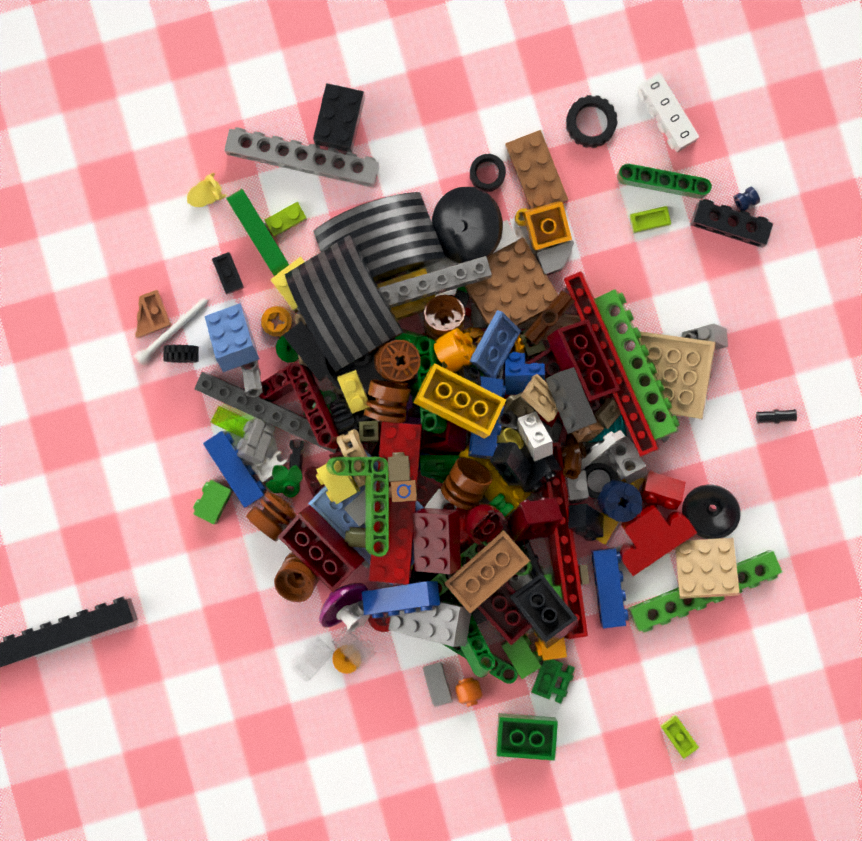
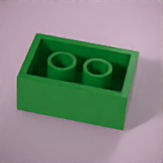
M498 713L496 756L555 761L558 728L556 717Z

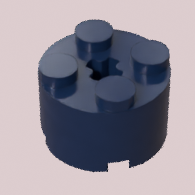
M614 480L606 483L601 488L602 490L597 499L598 507L607 517L618 522H627L641 513L642 497L638 489L633 485Z

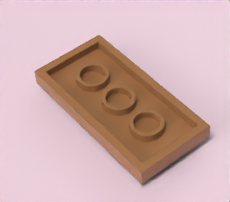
M541 129L505 143L530 209L557 201L564 203L569 200Z
M502 531L444 584L471 614L531 560L505 531Z

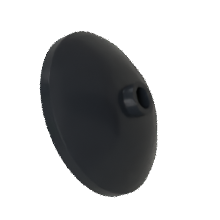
M706 484L694 488L687 494L682 505V514L697 531L696 535L706 539H719L730 535L737 528L741 517V509L737 499L730 491L718 485ZM710 505H715L716 509L711 508Z

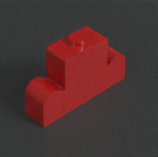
M649 504L634 519L622 522L621 526L633 544H625L620 548L621 560L631 575L635 576L697 534V531L681 512L674 511L670 513L667 521H665L658 509L653 504Z

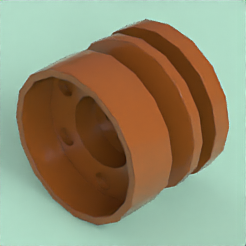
M439 295L429 300L424 310V329L428 338L437 340L454 328H458L464 333L465 310L463 304L457 298L450 295Z
M405 340L389 341L377 350L374 365L382 378L388 381L404 382L411 379L418 372L420 355L416 347ZM402 357L401 362L403 363L396 365L397 361L395 358Z
M370 380L368 394L375 397L376 400L366 401V405L369 407L365 408L364 415L381 422L403 423L405 416L400 413H406L407 409L399 405V403L409 401L411 388L389 381Z
M461 457L456 460L450 474L443 482L441 492L451 504L461 509L471 510L478 506L484 495L483 493L487 491L492 483L493 477L490 471L481 463L470 458Z
M267 490L264 495L270 501L268 502L263 498L259 500L264 509L262 510L254 506L246 517L261 532L277 542L279 540L278 536L284 530L280 524L289 525L291 521L287 516L294 519L297 514L292 506L283 498Z
M290 552L285 557L275 576L274 587L284 599L299 603L311 597L319 578L293 552Z

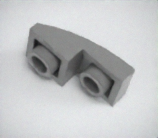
M439 662L423 667L434 707L453 702L443 663Z

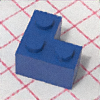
M509 353L505 360L506 395L523 393L528 383L532 380V376L536 374L545 381V364H525V353Z

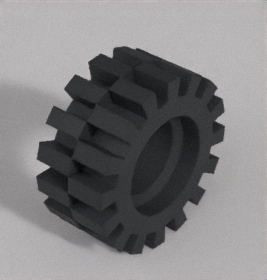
M164 345L163 361L171 363L199 362V346Z

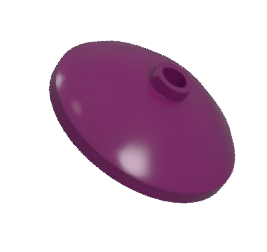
M352 583L331 592L320 611V624L328 628L343 622L336 618L337 613L346 605L363 601L362 592L368 591L367 586L363 583Z

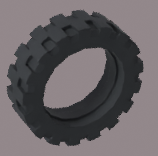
M587 95L584 98H579L578 101L572 104L566 117V129L569 132L570 138L574 139L576 144H581L585 148H597V146L604 145L611 139L618 124L617 112L614 111V106L608 103L609 100L606 98L602 99L599 95ZM596 107L606 115L607 127L603 133L593 137L580 132L576 125V116L583 108Z

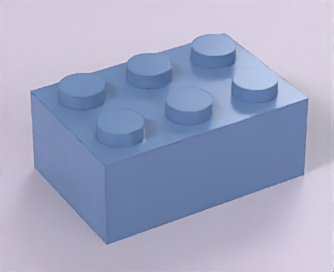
M241 303L204 316L215 358L223 372L260 359L247 315Z

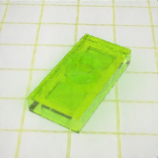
M218 405L210 423L243 438L245 434L243 431L244 426L250 420Z

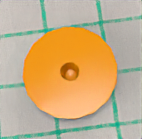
M343 645L334 651L332 657L333 665L339 672L350 674L358 669L361 656L355 647Z

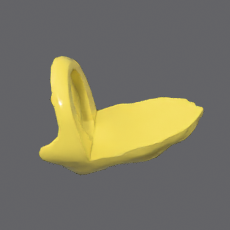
M215 173L207 175L203 181H200L190 189L187 194L188 204L193 207H204L227 196V194H221L222 188L214 179Z

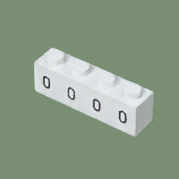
M661 72L640 83L638 95L648 105L649 114L656 118L660 132L665 133L667 136L669 147L677 153L696 142L699 135Z

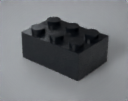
M326 83L313 137L315 145L350 153L353 152L365 101L364 91Z

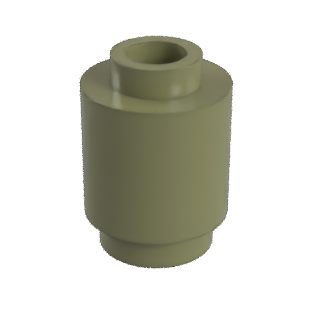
M350 527L349 531L346 530L345 542H348L349 547L366 548V528Z

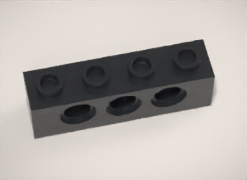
M703 199V201L700 200L696 204L690 226L763 248L768 243L773 223L768 222L769 219L758 216L756 218L750 216L749 212H737L732 210L730 206H718L711 200ZM710 213H715L718 216V220L713 221L710 218ZM728 218L735 220V227L728 224ZM751 224L754 227V232H749L746 229V225Z

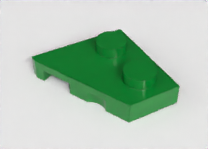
M420 455L421 475L433 478L443 484L460 456Z

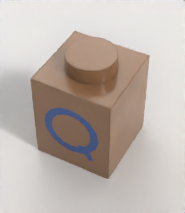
M416 480L392 481L391 486H389V498H392V502L417 501Z

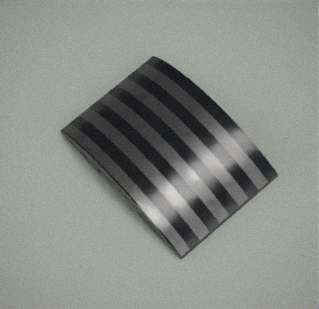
M420 192L397 194L364 203L333 217L313 230L321 252L351 234L375 282L407 270L413 272L446 260Z
M351 234L285 274L289 289L300 313L336 373L404 333L369 271L368 265Z

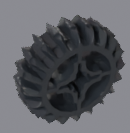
M345 396L330 402V412L339 435H347L353 429L357 430L359 434V425L356 422L354 413L352 414ZM351 441L348 442L349 448L353 447Z

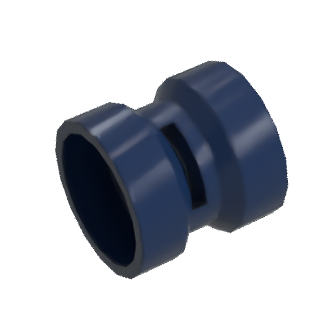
M752 186L745 189V192L733 196L734 202L740 211H746L749 209V206H755L760 203V197Z

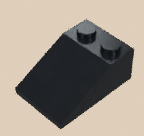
M542 573L510 596L513 603L547 649L579 626L577 617Z

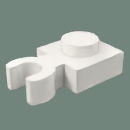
M281 451L275 452L271 460L266 456L263 463L252 466V469L262 483L272 477L273 466L287 463V459H284L282 462L278 461L277 457L282 453Z

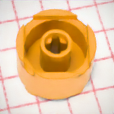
M454 328L435 340V353L441 363L445 362L448 367L445 369L456 373L463 365L469 366L472 364L470 359L475 350L471 345L472 338L467 332L463 333L458 328Z

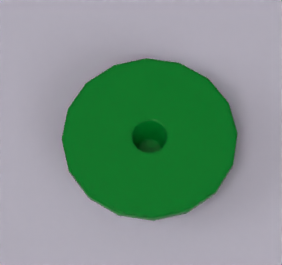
M284 336L280 337L276 343L278 357L286 363L297 361L299 358L296 351Z

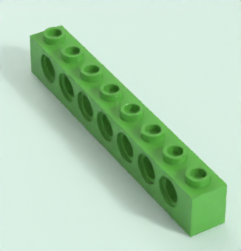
M614 289L595 298L594 300L654 439L660 440L679 432L678 426H680L676 415L673 416L670 411L672 404L669 398H665L663 395L664 386L661 380L657 381L655 376L657 370L654 363H650L647 358L649 351L646 345H642L639 338L642 336L638 327L634 328L632 323L634 317L630 309L627 310L624 305L627 303L624 294ZM619 307L620 313L617 316H612L613 308ZM626 324L628 327L627 331L624 334H620V326ZM633 341L635 343L634 350L627 351V344ZM637 359H642V367L635 369L634 362ZM648 376L650 384L643 387L642 379ZM652 394H656L658 401L652 405L649 402V397ZM659 412L666 414V419L663 422H658L657 420Z
M767 550L736 563L737 574L743 572L745 575L744 581L739 583L740 593L746 587L750 589L761 585V581L766 579L767 581H772L778 578V574L783 573L772 550ZM758 565H761L763 569L760 575L755 573V568ZM679 587L631 606L628 610L636 629L639 632L643 631L645 633L653 630L654 625L670 623L671 618L676 616L678 618L685 617L693 609H696V611L702 610L707 607L706 604L712 601L714 603L725 600V596L692 598L691 603L685 605L683 599H680ZM668 602L674 603V609L671 612H667L665 608ZM651 609H655L657 612L654 619L648 618V612Z

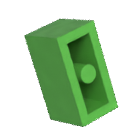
M210 480L209 482L206 481L202 488L203 495L201 499H197L193 506L195 510L193 515L214 525L218 523L233 490L216 480Z
M526 634L521 636L512 645L507 640L501 643L503 650L522 679L542 667L539 663L542 659L538 656L536 650L532 652L529 645L532 643Z

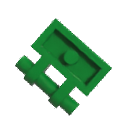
M555 659L543 660L531 693L549 700L551 694L555 693L557 694L555 702L562 704L564 697L568 694L567 688L569 683L573 681L575 667L568 665L565 672L561 670L563 662ZM558 676L563 678L559 688L555 687Z

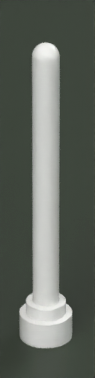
M202 298L146 350H139L133 356L145 366L150 362L151 355L208 304V300Z

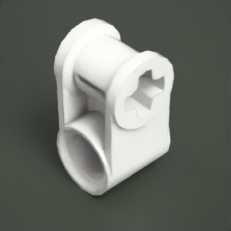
M363 601L344 606L336 615L337 619L342 620L346 624L348 631L363 626L370 617V615H364Z

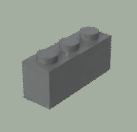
M574 367L545 379L568 434L597 423Z

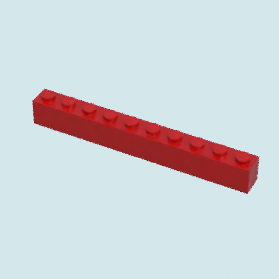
M579 271L564 278L570 296L575 301L574 305L581 321L589 319L620 390L613 395L640 457L659 450L658 443L652 435L584 273Z
M560 442L552 443L553 455L562 470L557 473V477L554 480L544 484V488L541 491L542 498H556L563 520L548 537L555 585L561 587L562 600L577 617L579 626L565 635L564 639L587 637L588 631L573 531L568 528L569 500L565 476L563 475Z

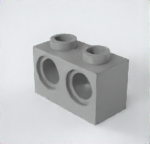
M629 436L621 439L609 449L607 456L611 464H616L618 467L616 472L621 480L625 479L630 484L648 474L647 466ZM619 452H626L624 455H618ZM628 467H635L634 470H627Z

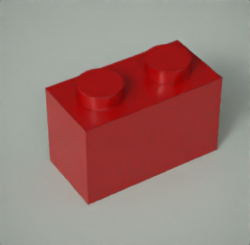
M648 471L642 485V500L650 504L664 506L666 509L677 510L683 500L686 482Z

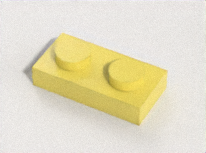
M354 370L338 376L337 380L352 414L368 408L369 406L366 405L368 397L357 371Z

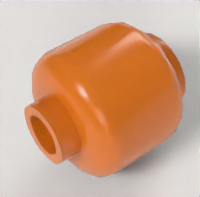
M473 677L459 680V684L455 687L459 703L466 704L467 707L477 705V700L483 697L479 681L474 680Z

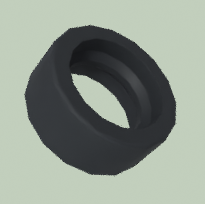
M491 153L482 154L472 162L470 180L476 188L482 189L485 192H492L498 189L504 182L506 167L498 156ZM484 162L494 163L499 170L498 178L491 184L482 183L477 177V168Z
M594 463L584 469L587 481L590 473L598 469L605 471L609 475L610 481L618 480L614 469L605 463ZM587 482L589 497L598 499L600 492L591 490Z

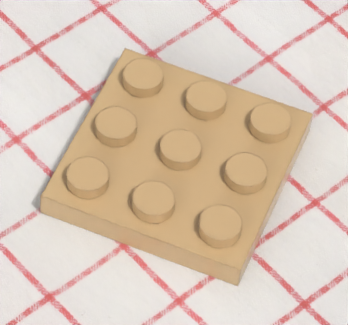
M733 538L688 540L675 548L680 599L738 596L740 594Z

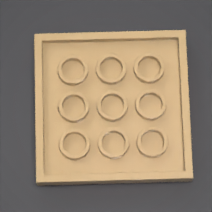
M640 331L642 336L639 338L642 345L645 344L649 351L647 358L650 363L653 362L655 365L657 381L661 380L664 386L663 395L665 398L668 397L672 404L671 413L673 415L703 419L716 342ZM637 359L634 362L635 369H639L643 365L642 359ZM648 376L642 379L643 387L650 384ZM652 394L649 397L650 404L657 403L658 396Z

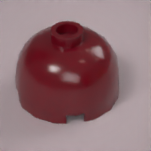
M480 504L472 508L467 514L464 523L465 530L474 543L482 545L481 542L484 541L489 543L503 530L502 522L503 520L505 521V517L496 507L489 504Z

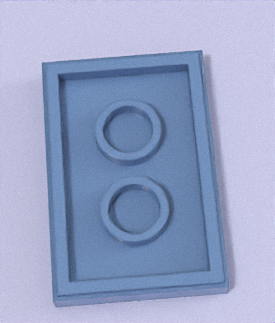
M497 310L470 362L486 377L496 378L521 330L502 311Z

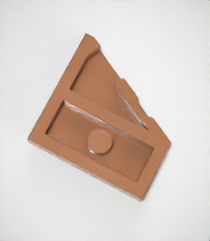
M156 289L139 296L137 331L135 332L137 339L172 326L159 290Z

